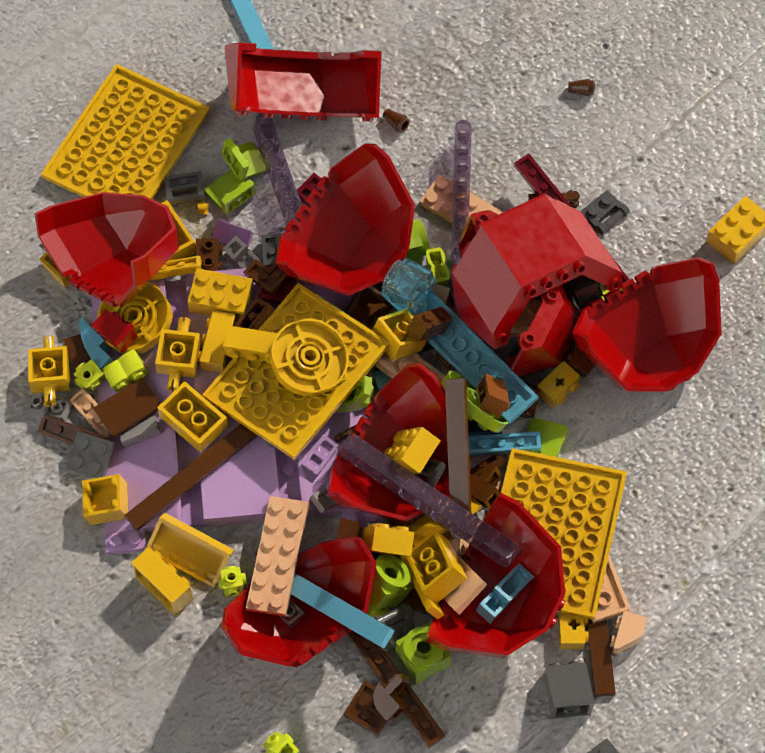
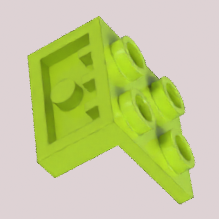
M231 138L224 141L220 154L238 181L269 171L270 166L252 141L241 145H236Z
M229 170L204 188L205 193L226 215L256 195L253 181L251 179L246 182L244 180L238 181L232 170Z

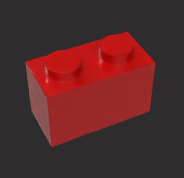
M105 309L91 327L97 334L124 354L139 337L134 332L136 328L128 321L125 323L121 321L122 317L117 312L113 311L111 313Z

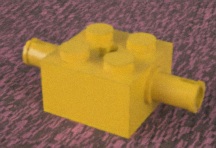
M183 317L178 319L177 331L161 329L155 365L157 374L169 375L166 386L168 391H172V388L175 391L179 387L180 376L196 377L201 339L200 333L188 332L191 320L186 317L185 321H183Z
M47 335L43 337V348L28 349V382L32 394L44 393V406L50 407V402L52 407L56 405V392L70 391V362L67 346L55 347V337L49 335V341L47 340Z

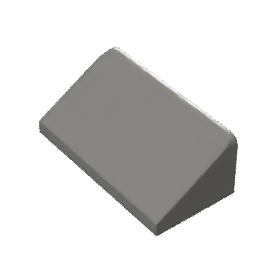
M153 416L145 419L120 435L121 443L128 447L160 434L161 430L157 417Z

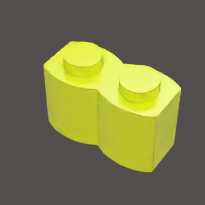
M440 247L427 250L426 269L432 278L431 282L450 288V271L445 264L444 251Z
M135 350L125 353L118 360L109 363L102 369L111 388L115 392L121 391L141 377L144 378L149 372L140 355Z

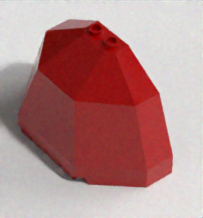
M364 143L335 164L329 170L328 177L323 176L316 185L320 191L313 189L305 200L309 206L302 204L295 213L294 217L298 221L291 219L284 228L286 232H283L279 238L275 264L288 276L343 295L354 294L390 278L395 273L397 265L406 258V253L410 248L415 203L390 156L377 144Z
M100 192L51 205L34 213L38 238L61 276L70 278V285L114 308L130 303L179 249L177 228L169 207L144 195Z
M701 257L657 265L651 269L650 273L645 270L634 277L635 281L631 278L624 282L620 291H609L603 295L604 300L602 297H599L582 310L572 332L578 347L617 387L625 391L667 392L674 390L682 382L692 379V376L700 371L722 335L719 277L713 262Z
M420 363L407 364L376 394L374 398L375 404L370 402L363 413L368 419L361 416L353 429L358 435L351 433L344 444L348 451L341 449L334 460L336 463H334L330 470L327 496L342 507L395 521H408L450 498L445 389L435 374ZM423 427L441 440L430 458L444 462L447 467L435 485V492L432 495L424 494L423 491L410 486H401L399 484L401 476L381 463L384 459V452L395 442L393 438L397 432ZM414 474L411 479L426 483L428 480Z
M500 493L472 539L474 544L470 543L464 554V557L470 559V561L463 559L487 585L460 615L444 598L441 600L439 606L444 615L440 619L433 617L425 639L426 642L441 650L505 658L548 629L552 630L557 621L554 618L557 610L560 612L566 602L563 600L566 593L561 546L520 502ZM520 563L534 578L491 624L488 623L475 610L493 589Z
M355 536L324 541L299 553L295 571L297 575L364 613L368 612L376 561L362 538ZM251 583L223 610L222 630L237 653L288 667L297 668L304 665L314 655L317 656L330 647L331 643L334 644L347 635V632L352 631L293 595H290L291 600L306 616L292 629L278 615L247 611L246 604Z

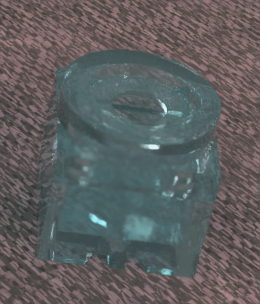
M405 257L403 261L397 260L389 269L382 285V294L388 296L392 304L402 309H408L410 313L416 315L420 313L424 306L422 301L427 302V293L431 294L437 284L432 270Z

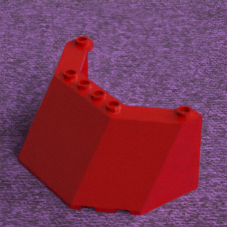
M237 42L225 45L224 47L231 111H237V115L256 113L264 114V118H274L275 115H281L282 119H292V116H299L301 120H310L311 116L316 117V120L327 121V117L362 118V121L373 122V118H379L382 51L339 52L331 56V52L256 48L257 43Z
M542 194L478 224L475 229L476 235L472 241H468L461 253L462 258L459 263L454 264L451 269L457 316L494 349L508 342L510 331L530 299L565 282L584 275L604 284L605 288L610 292L623 287L621 270L582 212L546 194Z
M485 210L470 215L457 244L460 254L468 241L473 240L477 233L475 229L478 224L498 214L491 210ZM568 282L540 295L542 304L528 331L523 332L519 337V345L521 347L519 354L502 360L517 376L558 367L564 361L575 338L572 332L580 316Z

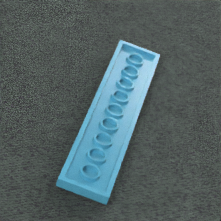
M410 268L381 293L397 311L408 309L413 316L440 306L447 310L453 319L452 322L447 326L448 328L444 334L427 339V342L458 373L462 374L475 390L485 373L506 382L510 405L508 410L503 412L501 416L509 424L539 399Z

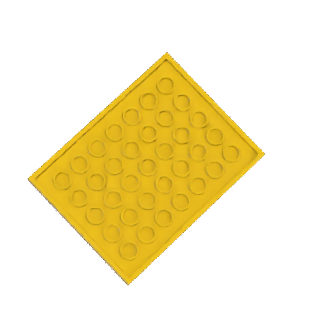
M115 64L41 172V178L81 197L108 192L144 195L153 199L164 183L165 177H168L210 113V107Z
M299 283L258 330L279 333L287 324L302 319H316L329 324L342 336L349 354L348 368L339 384L331 391L316 396H302L291 392L277 380L271 364L266 361H250L247 358L238 357L232 359L202 394L208 402L294 460L355 389L359 381L385 353L390 343ZM305 356L308 361H312L310 356Z
M512 448L501 493L520 502L561 546L566 593L563 600L566 602L560 612L595 620L627 471Z

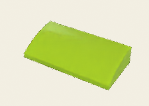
M532 418L526 432L540 431L541 452L534 453L558 457L569 427L548 420Z

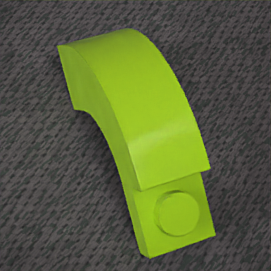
M364 376L335 412H352L367 407L370 403V396L373 393L372 377Z

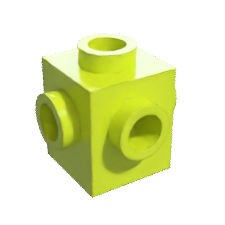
M92 359L86 364L85 362L81 363L74 373L77 377L74 380L81 389L85 387L87 390L96 389L101 384L100 381L105 377L104 373Z
M228 566L224 570H220L221 577H218L219 590L224 589L225 597L239 595L244 590L243 585H247L245 573H241L240 567Z
M278 731L271 734L262 745L267 751L266 753L299 752L293 744L294 740L287 733L283 735Z

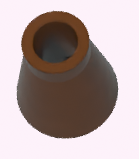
M590 78L569 81L568 92L585 96L594 95L595 81L590 80Z
M389 108L383 112V118L396 131L404 132L408 128L410 120L406 115L392 111Z

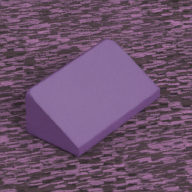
M221 220L217 221L212 238H219V244L226 246L237 236L249 247L253 239L252 231Z

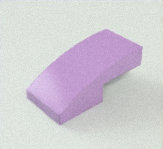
M323 434L301 464L318 475L339 445Z

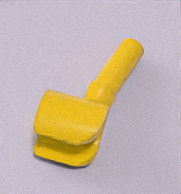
M199 201L197 204L198 213L207 215L209 204Z

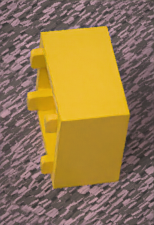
M120 474L82 481L83 517L90 525L126 519L124 515L128 513L127 482Z

